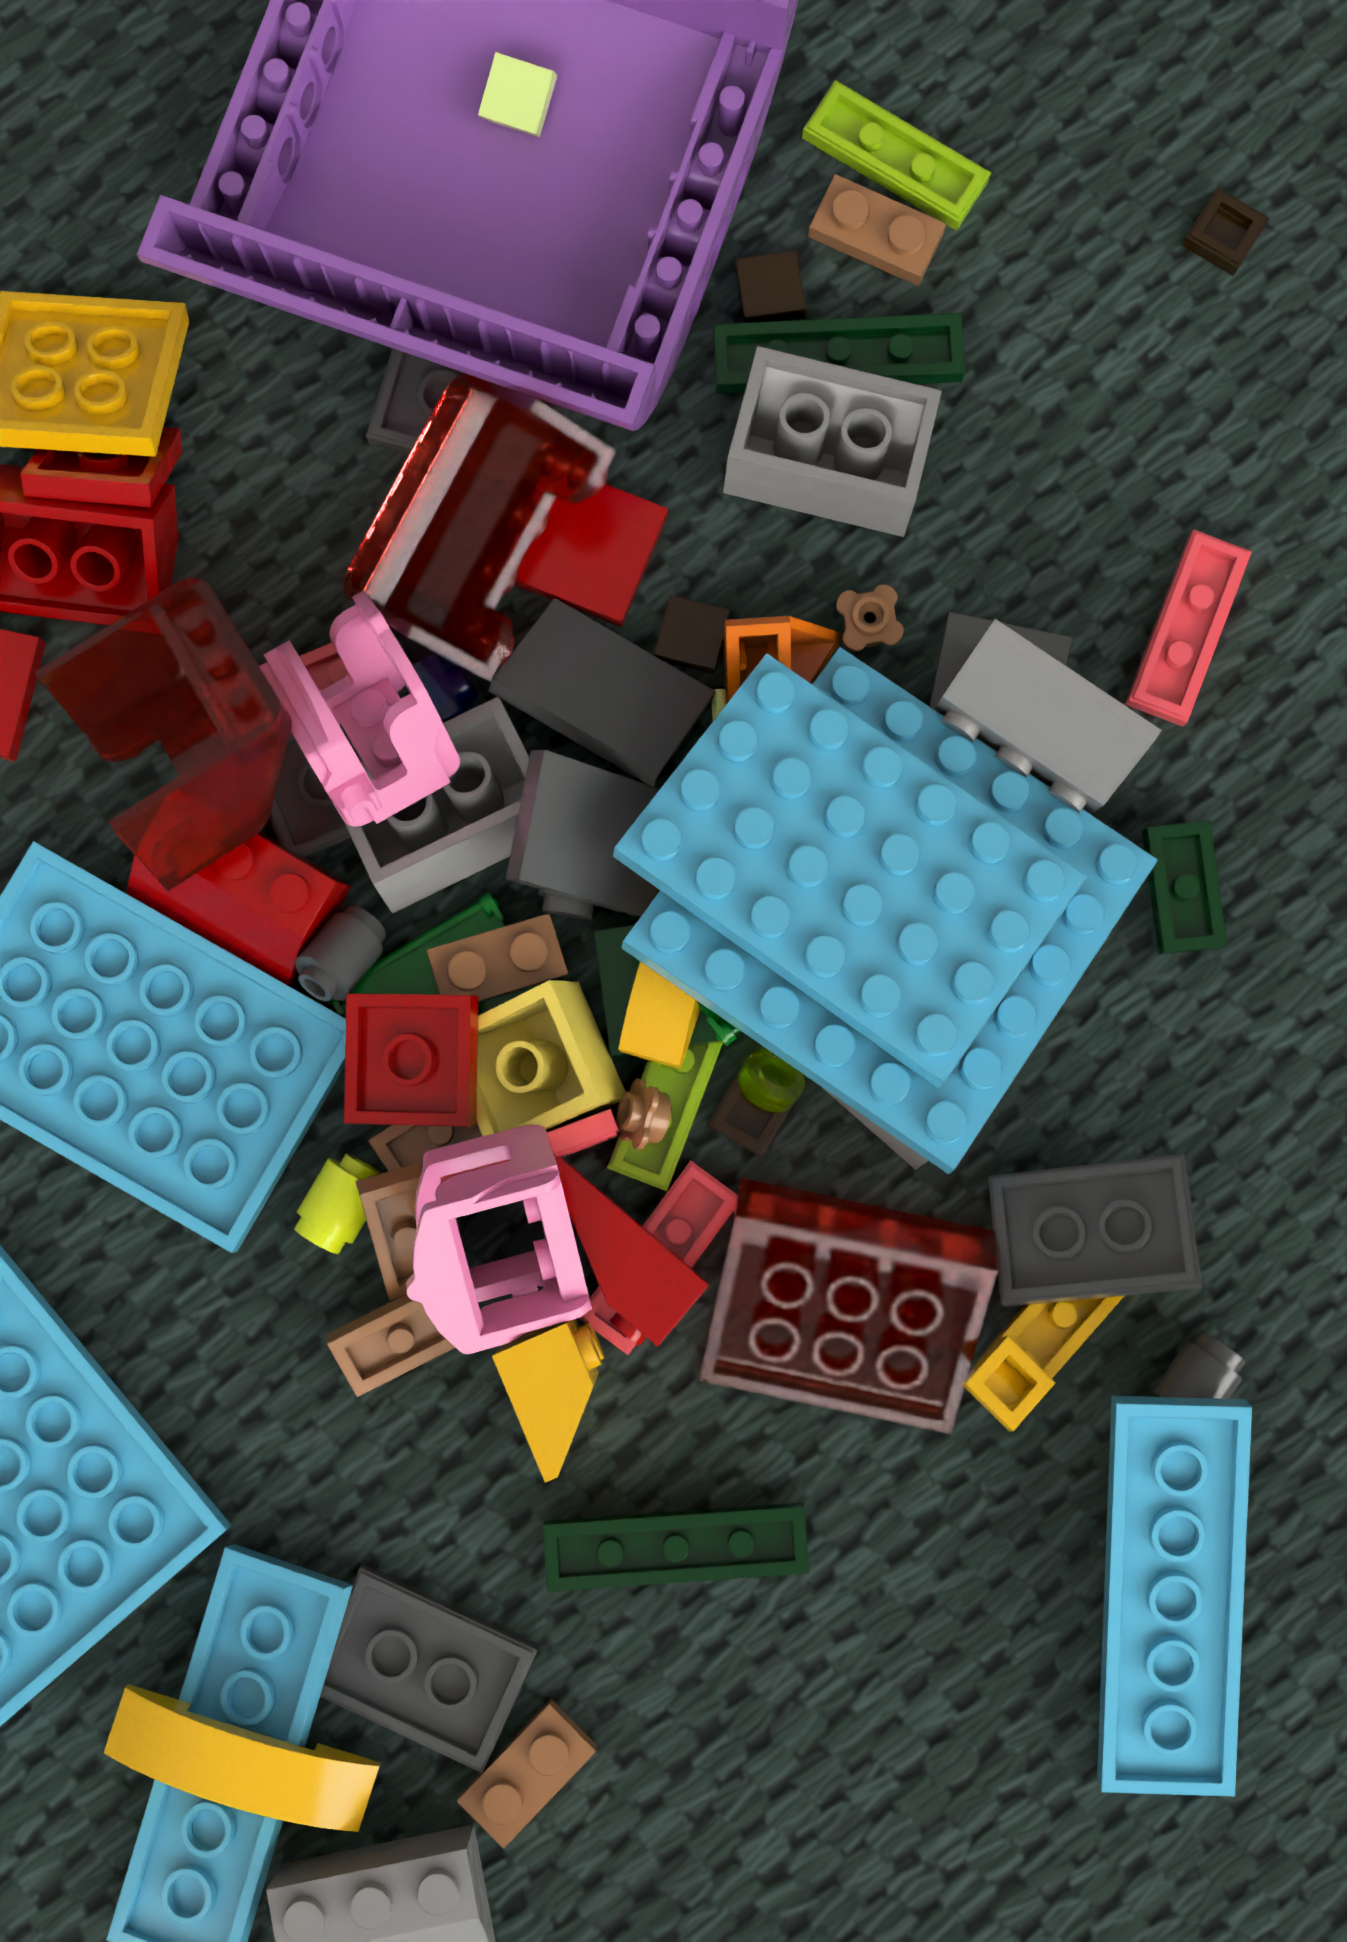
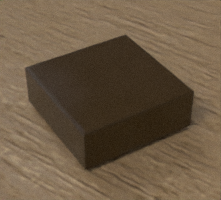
M1217 187L1181 246L1234 276L1270 218Z
M796 250L736 259L735 271L744 323L775 322L805 317L806 307Z
M670 595L654 656L667 663L715 674L723 643L725 620H729L730 610Z
M739 1070L707 1125L762 1158L794 1102Z

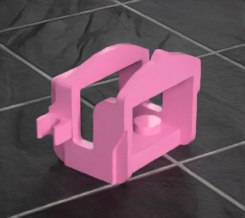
M365 591L352 597L356 605L338 615L330 627L329 635L331 642L348 672L345 678L323 690H319L290 640L263 654L267 662L256 667L344 822L353 827L363 826L373 820L378 824L451 783L449 777L455 774L460 765V757L426 688L380 610L377 609ZM406 685L410 694L400 698L398 692ZM339 725H342L373 780L368 777Z
M533 1124L520 1126L429 1150L423 1155V1168L416 1191L415 1220L417 1227L414 1234L412 1256L414 1273L406 1282V1292L411 1300L422 1303L427 1316L439 1333L463 1354H472L511 1343L527 1332L579 1318L592 1309L557 1163L545 1126ZM503 1160H509V1161L504 1162V1163H500V1164L488 1166V1167H485V1168L473 1170V1171H470V1172L462 1173V1174H459V1175L450 1177V1178H448L447 1180H445V1181H443V1182H442V1179H441V1177L446 1176V1175H450V1174L462 1172V1171H465V1170L477 1168V1167H480V1166L492 1164V1163L499 1162V1161H503ZM522 1200L528 1224L541 1220L545 1238L533 1241L534 1251L469 1268L456 1222L457 1217ZM537 1286H543L544 1288L538 1291ZM512 1293L513 1298L492 1303L481 1309L478 1302Z

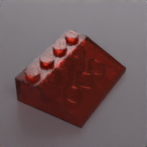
M741 1178L699 1381L952 1434L965 1388L962 1383L969 1374L998 1272L995 1232Z

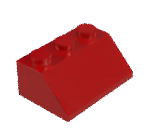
M0 464V612L162 632L165 628L178 543L175 486L173 484H164L152 507L24 497L20 474L24 466Z
M170 783L138 837L126 894L284 984L293 987L300 975L296 969L295 960L333 913H337L352 886L286 848L276 840L196 792Z

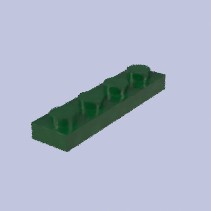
M961 313L714 324L716 394L745 392L757 346L912 384L962 382L965 375Z
M803 1502L546 1520L543 1523L547 1592L809 1573Z

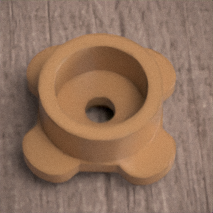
M878 585L873 592L861 594L847 590L838 597L836 609L844 617L843 625L845 632L843 633L842 641L846 648L859 652L865 647H875L882 643L887 646H893L901 640L904 628L896 620L894 605L897 602L898 596L892 587ZM867 613L874 614L876 617L875 622L867 623L864 620V615Z
M636 1079L630 1088V1092H626L622 1096L618 1105L616 1122L620 1130L621 1139L624 1141L632 1140L633 1148L639 1150L644 1149L647 1142L659 1143L663 1139L670 1122V1097L667 1093L659 1092L657 1087L649 1086L646 1088L645 1080Z

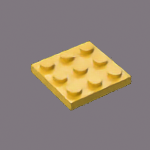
M1 291L0 447L156 457L189 325L185 303Z

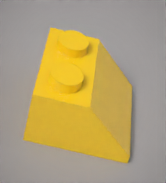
M576 1319L532 1331L511 1343L502 1345L492 1355L545 1483L558 1478L599 1374L597 1367L602 1365L601 1360L604 1359L603 1351L591 1324L587 1323L579 1327Z

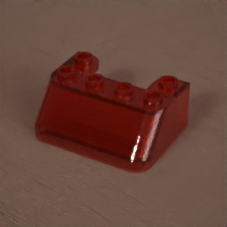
M466 373L459 375L446 387L354 556L344 580L343 591L345 597L354 602L352 597L365 591L377 609L380 610L388 625L408 638L490 682L497 668L501 667L508 660L514 648L512 622L510 618L496 611L495 607L500 598L506 595L513 587L518 576V565L530 543L537 539L545 529L549 518L548 511L553 501L557 497L571 504H576L586 498L594 497L604 486L608 477V466L617 451L537 398Z
M190 578L173 584L35 672L41 683L85 733L92 748L103 760L119 762L133 758L141 753L143 749L160 739L179 777L116 816L109 823L113 831L167 892L256 836L266 825L271 814L288 745L292 719L224 605L206 581Z

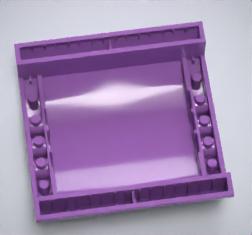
M270 0L190 204L160 195L137 256L141 262L628 430L636 431L645 424L660 400L698 312L764 127L784 59L798 0ZM495 52L552 70L558 75L540 138L483 120L478 116Z

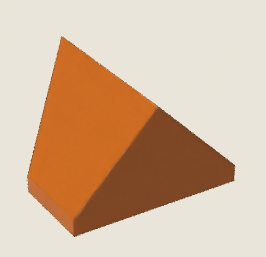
M792 616L725 620L723 649L727 703L766 653L813 684L835 651L843 634Z

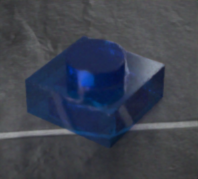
M436 653L413 664L443 723L474 708L471 700L477 698L478 694L462 664L459 663L454 666L453 663Z

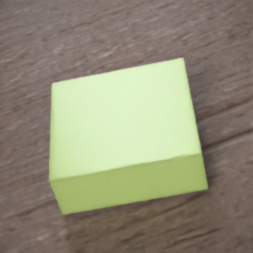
M495 52L478 116L483 120L540 138L558 75L552 70Z

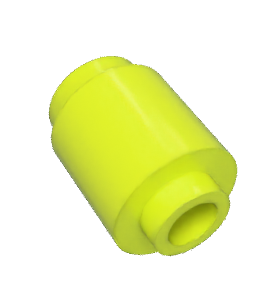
M348 1153L345 1154L341 1162L328 1158L297 1210L301 1218L294 1230L315 1245L334 1254H339L346 1242L351 1244L354 1242L366 1222L355 1181L378 1175L379 1171Z

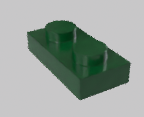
M1211 821L1145 828L1142 831L1144 851L1158 859L1148 875L1158 955L1221 949L1228 946Z

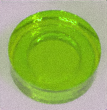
M766 1048L755 1050L748 1057L738 1073V1083L743 1094L754 1105L769 1112L780 1113L789 1110L800 1097L805 1088L804 1074Z

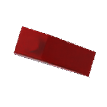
M557 1156L555 1160L568 1212L606 1303L616 1311L610 1322L636 1345L640 1346L648 1338L658 1347L708 1288L709 1283L564 1158Z

